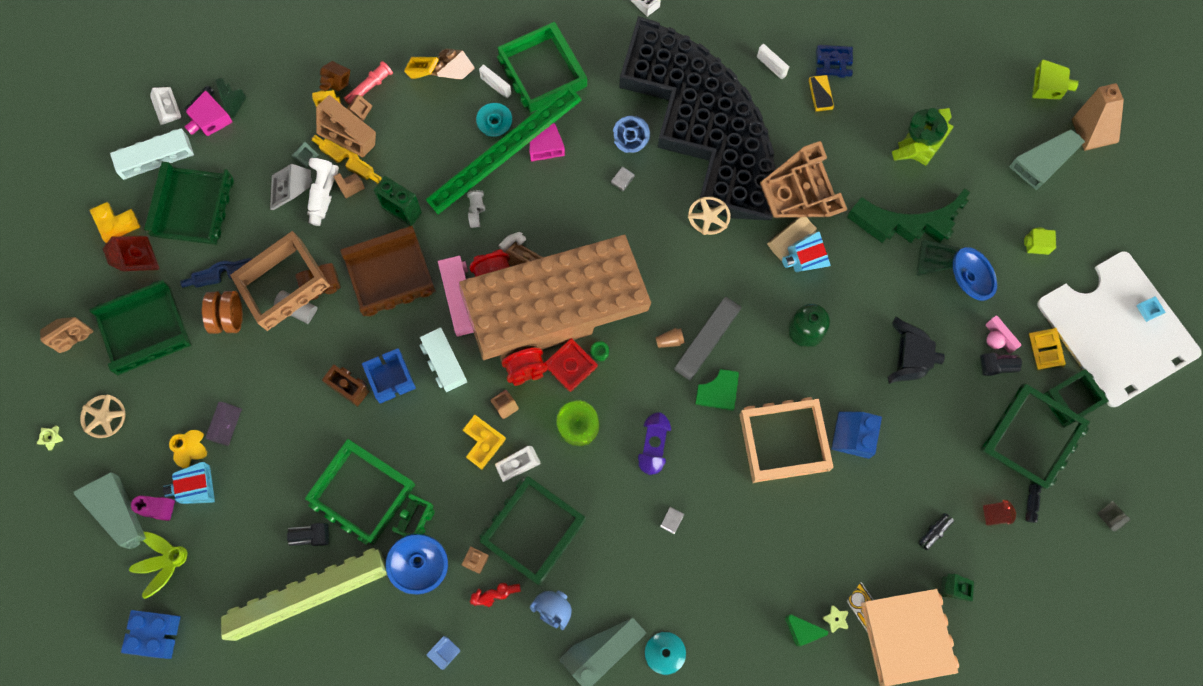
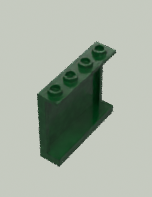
M162 161L144 230L151 237L217 245V241L222 233L221 225L226 217L225 208L230 201L229 191L234 184L232 175L227 169H224V173L175 168L169 162Z
M164 280L154 281L147 287L137 288L132 293L117 296L112 301L99 303L94 308L89 309L90 313L95 315L111 362L108 363L109 370L117 376L191 346L171 288Z

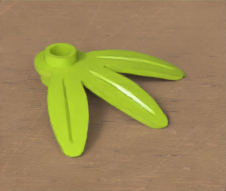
M143 531L146 537L143 541L156 552L163 554V556L135 563L129 568V571L132 573H150L162 569L143 591L142 598L146 599L158 592L168 582L175 567L181 566L186 561L187 550L181 546L173 547L163 537Z

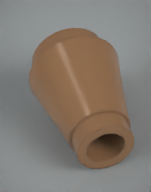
M674 328L656 337L658 348L681 346L680 344L685 343L681 328Z

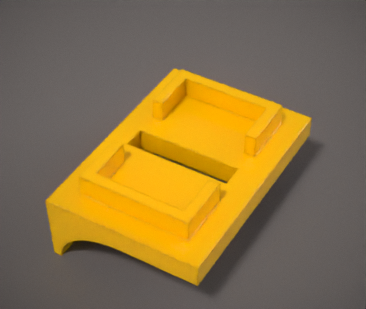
M1057 328L1029 333L1037 370L1064 367L1066 365ZM1057 346V349L1038 351V349Z

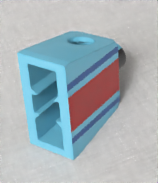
M820 232L809 234L788 247L789 255L782 258L784 267L793 266L795 272L831 266Z
M200 462L173 473V484L163 486L164 496L166 498L175 496L176 502L181 504L215 502L210 465L205 462Z

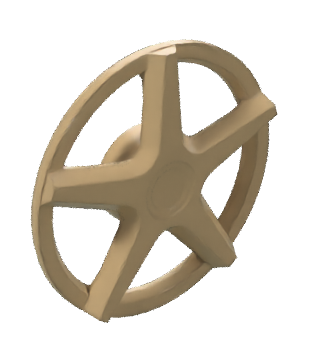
M702 197L691 205L688 218L691 225L703 235L720 233L727 228L730 222V211L727 205L720 199ZM706 200H715L721 205L712 208L708 206ZM701 202L703 212L692 213L694 206ZM724 209L727 212L726 222L717 217ZM693 219H702L704 221L703 228L697 226ZM711 223L721 226L717 230H708Z
M111 395L97 396L83 406L80 417L81 426L84 432L95 438L112 436L124 423L125 408L116 397ZM104 399L101 409L91 407L94 402ZM110 400L117 402L122 411H109ZM86 412L94 416V420L88 426L85 424ZM122 416L120 424L112 431L110 426L112 418ZM101 424L106 434H94L91 430Z

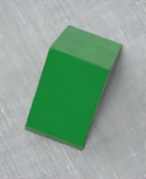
M791 614L786 615L785 620L797 647L828 635L829 631Z

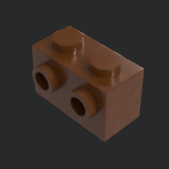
M333 365L322 381L329 388L358 407L369 393V390L366 388L367 383L358 377L355 379L350 376L352 373L346 368L341 367L340 369Z

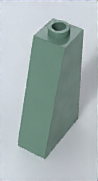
M1069 130L1018 156L1009 167L1035 190H1038L1085 141L1079 134Z
M109 473L73 492L119 546L132 549L139 546L140 542L146 539L118 475Z

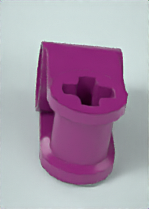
M137 496L132 500L131 508L135 513L143 517L170 521L175 500L163 497Z

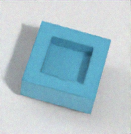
M1156 296L1137 305L1146 322L1166 313Z

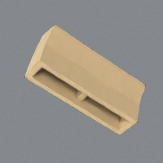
M798 217L771 239L767 245L782 261L783 257L789 255L788 247L809 234L815 233L817 228L807 217Z

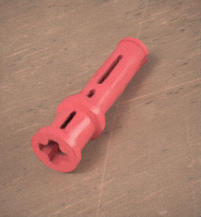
M381 61L380 66L374 71H370L368 77L345 96L344 100L350 105L356 95L363 97L375 85L382 84L381 81L384 78L392 75V70L385 62Z

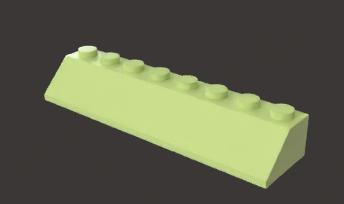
M375 548L363 552V556L359 558L355 556L344 560L345 564L338 567L337 565L329 566L324 569V573L319 575L317 573L305 577V581L298 583V581L286 585L287 589L280 592L279 590L271 591L266 594V598L261 600L259 598L247 602V606L243 608L234 607L229 609L227 614L221 617L222 639L237 641L386 576V562L382 551L375 550Z

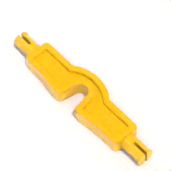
M317 135L312 137V142L319 145L320 150L336 163H340L348 157L349 159L345 165L347 170L356 173L365 180L370 178L376 183L381 181L382 177L374 173L373 167L360 160L357 154L340 147L326 138L323 140Z

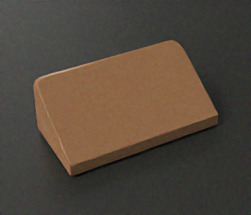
M517 242L506 251L509 254V264L511 266L543 258L526 247L518 245Z

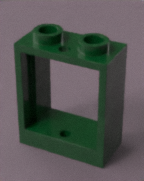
M384 176L375 187L374 192L381 208L407 225L412 226L422 214L416 195L387 176Z
M1087 369L1044 393V395L1070 409L1058 391L1079 379L1095 404L1078 415L1084 417L1109 402L1106 393L1100 389L1095 382L1094 376ZM1049 406L1063 428L1076 422Z

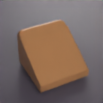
M507 390L490 400L502 419L507 418L519 409Z

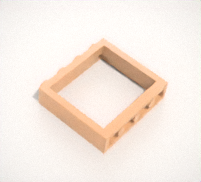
M812 397L801 399L800 402L787 400L783 401L780 405L767 403L760 408L747 406L739 414L753 483L827 472L834 468L819 399L813 400ZM812 408L823 461L760 471L749 417Z

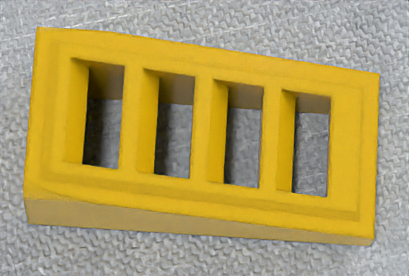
M411 57L404 72L411 79L430 75L439 59L437 57Z

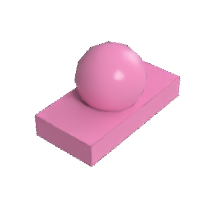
M997 315L985 324L991 331L987 336L986 342L992 349L1004 347L1011 354L1021 346V343Z

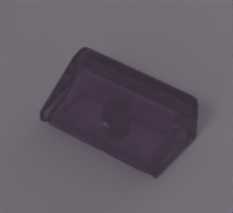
M219 401L206 439L229 446L242 409Z

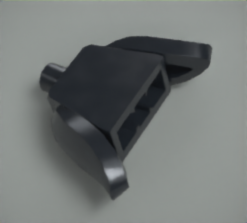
M895 316L892 324L901 337L899 341L897 371L887 377L889 384L921 379L934 367V363L942 365L945 360L944 353L935 352L936 343L930 339L924 330Z

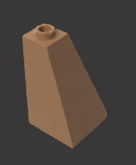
M1117 83L1099 87L1071 119L1077 134L1085 141L1082 144L1084 151L1119 142L1124 99Z

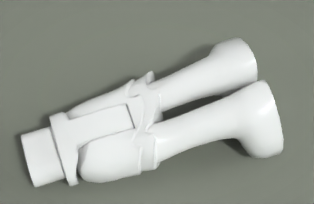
M310 158L309 166L317 171L315 184H311V189L309 190L308 210L310 211L307 214L310 217L308 223L320 226L321 219L325 218V213L332 196H329V192L335 180L333 176L338 174L339 167L332 165L331 162Z

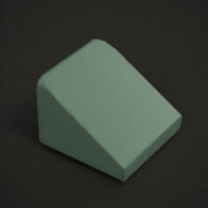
M303 142L291 156L307 168L310 158H316L319 154L306 142Z

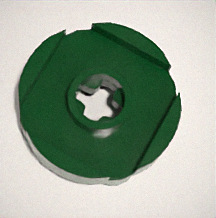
M935 108L920 110L913 115L908 131L915 142L924 143L926 146H933L943 139L948 131V126L945 118ZM926 124L932 127L931 131L924 128Z

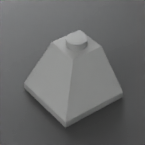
M290 164L272 175L270 210L277 209L310 188L312 183L311 170Z

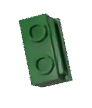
M409 494L410 502L406 510L403 509L401 511V520L397 528H392L394 533L403 537L411 535L405 531L418 505L426 509L413 534H424L426 528L423 527L427 520L430 521L435 512L432 503Z

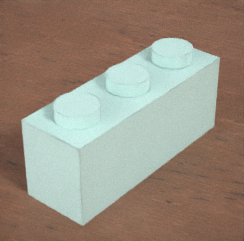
M438 328L421 336L422 344L419 346L424 355H429L430 360L427 362L431 371L436 370L438 377L435 379L439 387H444L445 391L448 392L467 383L442 329Z

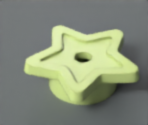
M54 426L51 429L41 428L37 444L46 445L48 450H52L55 443L63 441V438L58 435L59 427Z
M832 605L830 613L824 616L823 620L828 622L832 633L838 628L848 629L845 621L848 611H839Z

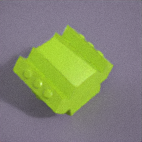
M950 108L938 110L945 118L948 126V131L938 144L926 146L924 143H917L908 133L903 141L898 142L899 149L892 151L894 161L913 159L926 166L954 127L948 123L952 118ZM926 124L924 128L931 131L932 127Z

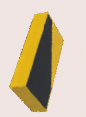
M827 75L810 77L809 85L815 112L833 110L834 104Z

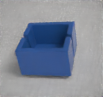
M399 348L382 355L387 363L383 365L379 357L362 363L375 398L380 404L395 398V393L397 392L399 395L416 389Z
M131 610L127 624L130 634H125L121 653L171 659L175 639H165L164 636L165 634L177 635L180 616Z

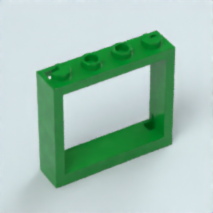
M555 22L498 47V62L500 65H504L507 78L512 79L515 92L521 95V103L524 108H528L530 113L540 109L569 85L575 92L587 87V76ZM552 38L575 80L531 100L508 58Z
M347 439L305 499L310 502L308 506L316 512L320 509L326 513L324 517L334 523L336 520L342 524L341 529L349 534L352 531L359 535L356 539L365 545L368 542L374 545L416 484ZM351 453H354L404 486L371 535L318 501Z

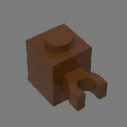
M334 61L324 65L320 70V83L322 85H320L319 89L326 92L329 88H332L339 92L349 84L350 69Z

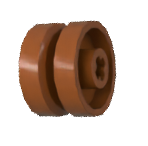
M219 291L206 292L202 302V318L206 331L209 334L221 333L223 330L226 333L239 332L243 316L239 293L237 291H224L223 294Z

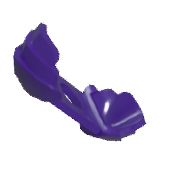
M661 412L650 415L643 424L644 427H647L643 454L638 455L640 469L648 475L659 473L666 463V459L663 458L666 433L671 431V425L667 417ZM658 437L661 441L660 446L652 447L649 444L650 438Z

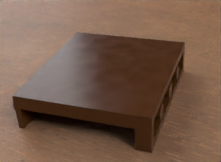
M413 226L340 250L363 316H373L378 311L390 310L398 304H408L416 298H425L436 292Z

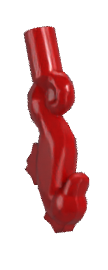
M500 583L497 586V590L490 589L480 595L481 589H478L476 593L471 595L470 604L490 607L494 602V598L506 599L511 593L521 592L520 583L509 586L506 583Z

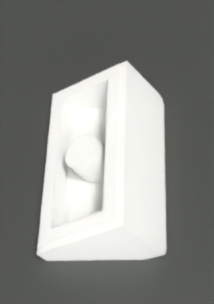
M171 87L152 88L150 97L160 124L163 125L180 119L181 114Z

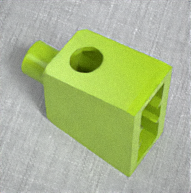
M1041 60L1035 68L1032 98L1061 99L1068 90L1076 91L1078 81L1069 79V68Z

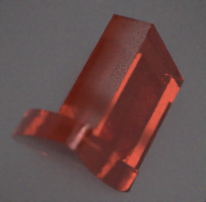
M1003 500L1001 503L983 505L987 526L1014 523L1016 511L1008 500Z

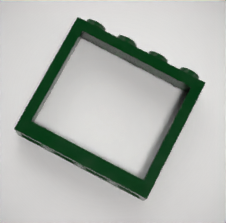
M1021 384L980 450L1033 483L1048 489L1056 483V475L1059 470L1062 471L1068 463L1066 459L1070 453L1073 454L1078 448L1079 444L1077 442L1080 437H1084L1087 434L1090 421L1028 384ZM1029 394L1078 423L1044 479L1039 478L994 450Z
M527 476L525 480L522 478L516 486L518 490L513 496L510 494L504 502V505H506L501 512L497 511L493 516V523L490 528L486 527L479 536L481 538L479 542L540 586L586 522V517ZM529 486L575 518L536 575L489 541Z

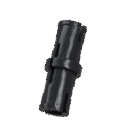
M943 513L940 519L934 525H931L928 528L929 531L918 541L919 545L922 546L928 541L923 549L928 551L938 538L941 539L944 536L943 533L954 523L952 517L944 522L949 515Z

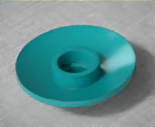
M490 103L478 111L476 123L479 130L485 135L500 136L510 129L512 114L506 106L499 103Z
M661 632L651 637L647 642L645 659L653 671L663 675L672 674L678 671L685 662V646L682 640L675 634ZM664 649L669 650L670 655L668 657L662 655Z

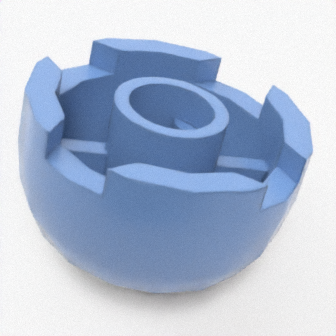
M638 116L621 118L613 128L614 143L620 150L626 153L642 150L650 139L648 124Z
M559 590L556 593L553 591L540 593L530 605L532 612L537 610L540 613V619L556 629L560 625L561 630H564L568 624L572 613L571 605L566 600L568 598L567 595Z

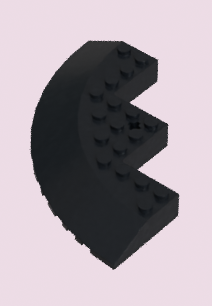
M638 16L620 74L619 88L669 100L657 148L710 161L700 198L715 197L720 199L729 208L730 218L772 220L773 215L760 182L776 170L774 151L761 112L752 101L749 91L745 86L741 85L736 74L730 68H726L721 63V59L709 53L710 50L702 44L693 42L689 36H683L675 32L676 30L671 27L666 28L660 25L659 22ZM706 200L709 207L716 208L721 205L715 200ZM699 202L697 209L703 211L701 202ZM724 209L718 215L727 217V212Z

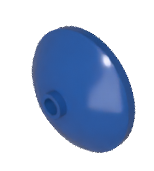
M966 247L957 251L953 258L952 268L960 288L970 297L980 301L993 297L997 290V278L987 258L973 248Z
M411 534L402 537L392 545L386 558V572L389 580L396 588L408 594H424L432 591L443 581L448 569V558L443 546L433 537L424 534ZM419 557L421 561L415 562L414 558Z

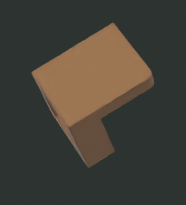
M340 173L333 176L345 198L365 189L362 180L356 173L344 179Z

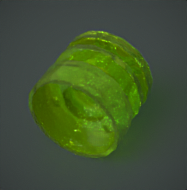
M573 401L561 408L557 415V427L567 443L573 446H584L596 438L599 432V420L596 411L590 404L584 401ZM577 421H581V424H584L579 430L574 426L577 424Z

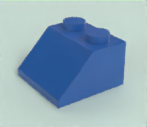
M838 412L831 450L870 459L876 453L882 416L865 412Z

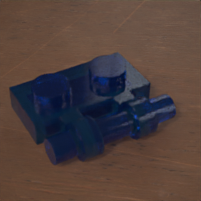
M817 45L816 64L823 65V68H816V75H827V77L829 75L839 76V78H845V76L852 77L853 70L846 69V66H852L853 47ZM830 65H839V69L830 68Z

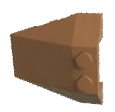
M821 141L803 147L760 182L773 218L831 217L847 211L841 193L834 194L822 161L827 159Z

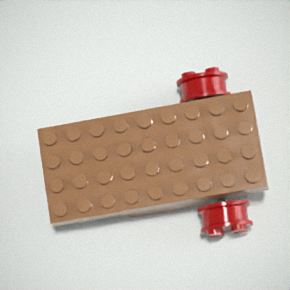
M626 235L512 267L509 265V254L499 249L487 255L474 257V261L470 264L469 269L474 273L475 277L459 281L460 293L482 359L486 360L500 356L501 364L508 372L507 381L513 383L514 386L521 385L530 379L538 380L543 377V373L548 370V365L543 363L541 357L543 354L542 349L566 343L571 338L576 340L592 335L594 327L646 312L651 305Z

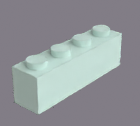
M182 128L172 130L170 133L161 136H154L152 139L137 142L132 146L120 148L110 153L115 170L123 180L159 168L162 161L173 163L194 155L189 138Z

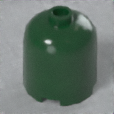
M806 304L800 307L789 321V337L801 347H814L818 345L829 329V314L823 307L817 304Z

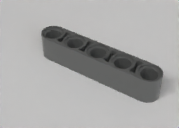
M725 297L674 370L691 381L742 307L728 297Z

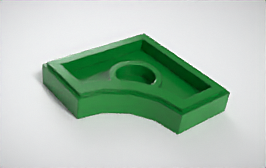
M720 369L718 376L712 382L698 384L695 404L734 411L739 372Z

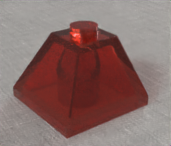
M148 236L111 237L103 248L108 265L120 271L159 269Z

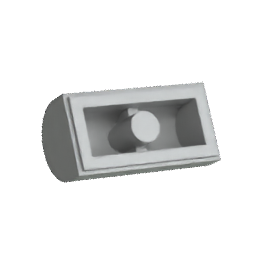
M284 290L280 291L275 298L274 305L286 298L290 293ZM307 303L290 316L309 324L318 308Z

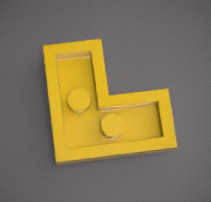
M108 202L90 209L105 243L141 227L132 209L117 216L114 215Z
M476 415L472 417L463 429V432L477 441L476 445L466 456V459L482 470L504 443L506 437Z

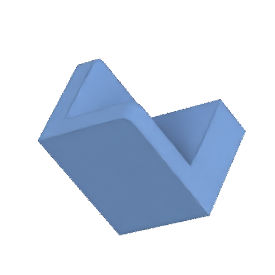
M443 636L428 652L427 656L440 669L444 670L458 655L460 649L447 636Z

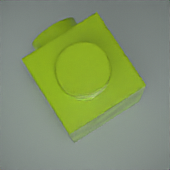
M1041 227L1032 229L1024 239L1027 253L1049 255L1056 249V231L1045 230Z

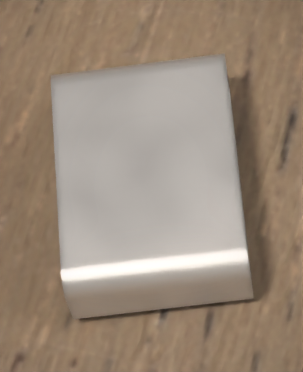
M622 167L612 179L611 184L624 191L635 177V174Z
M670 507L660 527L675 534L684 513Z

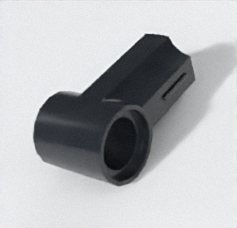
M997 353L980 355L982 375L984 376L1021 371L1022 360L1019 355H998Z
M316 523L311 524L309 527L288 528V545H329V524Z

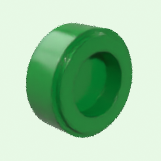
M602 341L593 343L590 348L591 357L596 361L607 359L609 356L608 345Z

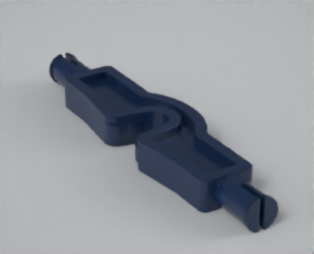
M252 258L235 262H218L209 269L192 273L191 278L180 280L181 286L184 288L194 285L198 288L220 283L223 271H227L228 277L232 279L230 275L251 261Z

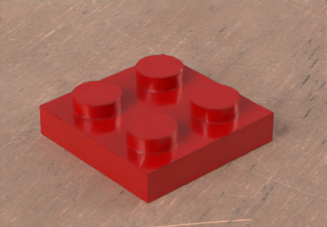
M572 338L545 362L548 365V371L569 392L574 390L598 367V364Z

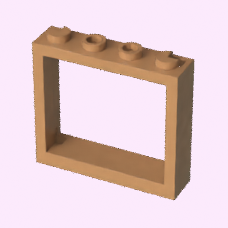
M293 231L230 275L255 320L267 331L330 287V284L303 241ZM298 250L314 278L262 314L246 286Z

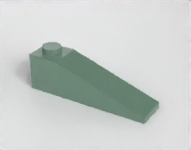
M631 618L573 645L558 660L581 686H593L646 632L634 618Z

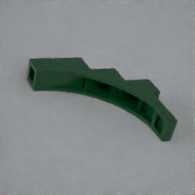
M964 188L951 204L939 210L922 214L891 212L875 206L861 197L851 209L847 218L881 243L886 239L890 240L895 233L910 243L915 238L919 240L924 233L938 243H941L944 238L948 240L953 234L954 230L952 228L956 224L953 220L959 214L956 210L964 208L969 201L966 198L971 192Z

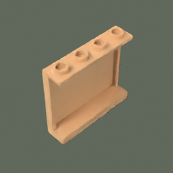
M937 589L861 603L880 686H891L958 673L959 662L953 654L952 647L954 643L952 636L948 634V619L946 614H943L941 606L943 605V599Z

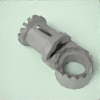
M473 190L467 193V197L470 199L468 211L470 228L481 227L479 213L486 210L482 200L484 192L476 190V192Z

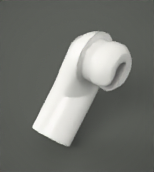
M517 232L508 235L498 246L505 252L515 241L518 245H522L526 241V237L522 235L523 233Z

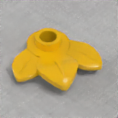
M190 430L185 434H176L170 439L169 447L174 452L173 459L177 465L185 469L189 467L191 459L199 460L207 456L206 448L200 443L204 437L202 432ZM183 441V445L178 447V442Z

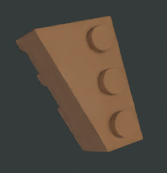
M328 95L316 107L318 135L361 157H364L375 146L376 132L332 96Z

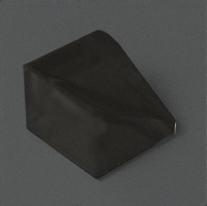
M1113 501L1097 513L1114 532L1131 520Z

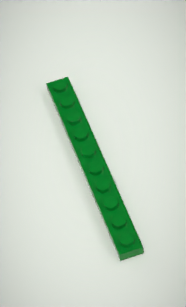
M570 85L567 86L425 200L439 215L582 101L580 96Z

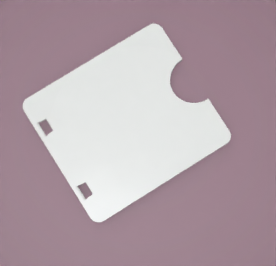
M1120 252L1095 267L1099 283L1094 292L1087 294L1079 293L1070 288L1066 283L1040 298L1037 303L1038 308L1052 328H1057L1060 339L1082 370L1087 369L1094 376L1095 382L1100 389L1104 390L1109 400L1107 405L1110 407L1121 405L1201 356L1200 347L1132 256L1127 252ZM1156 296L1166 313L1146 322L1137 305ZM1179 357L1182 362L1174 366L1171 360ZM1132 385L1135 390L1127 394L1124 388Z

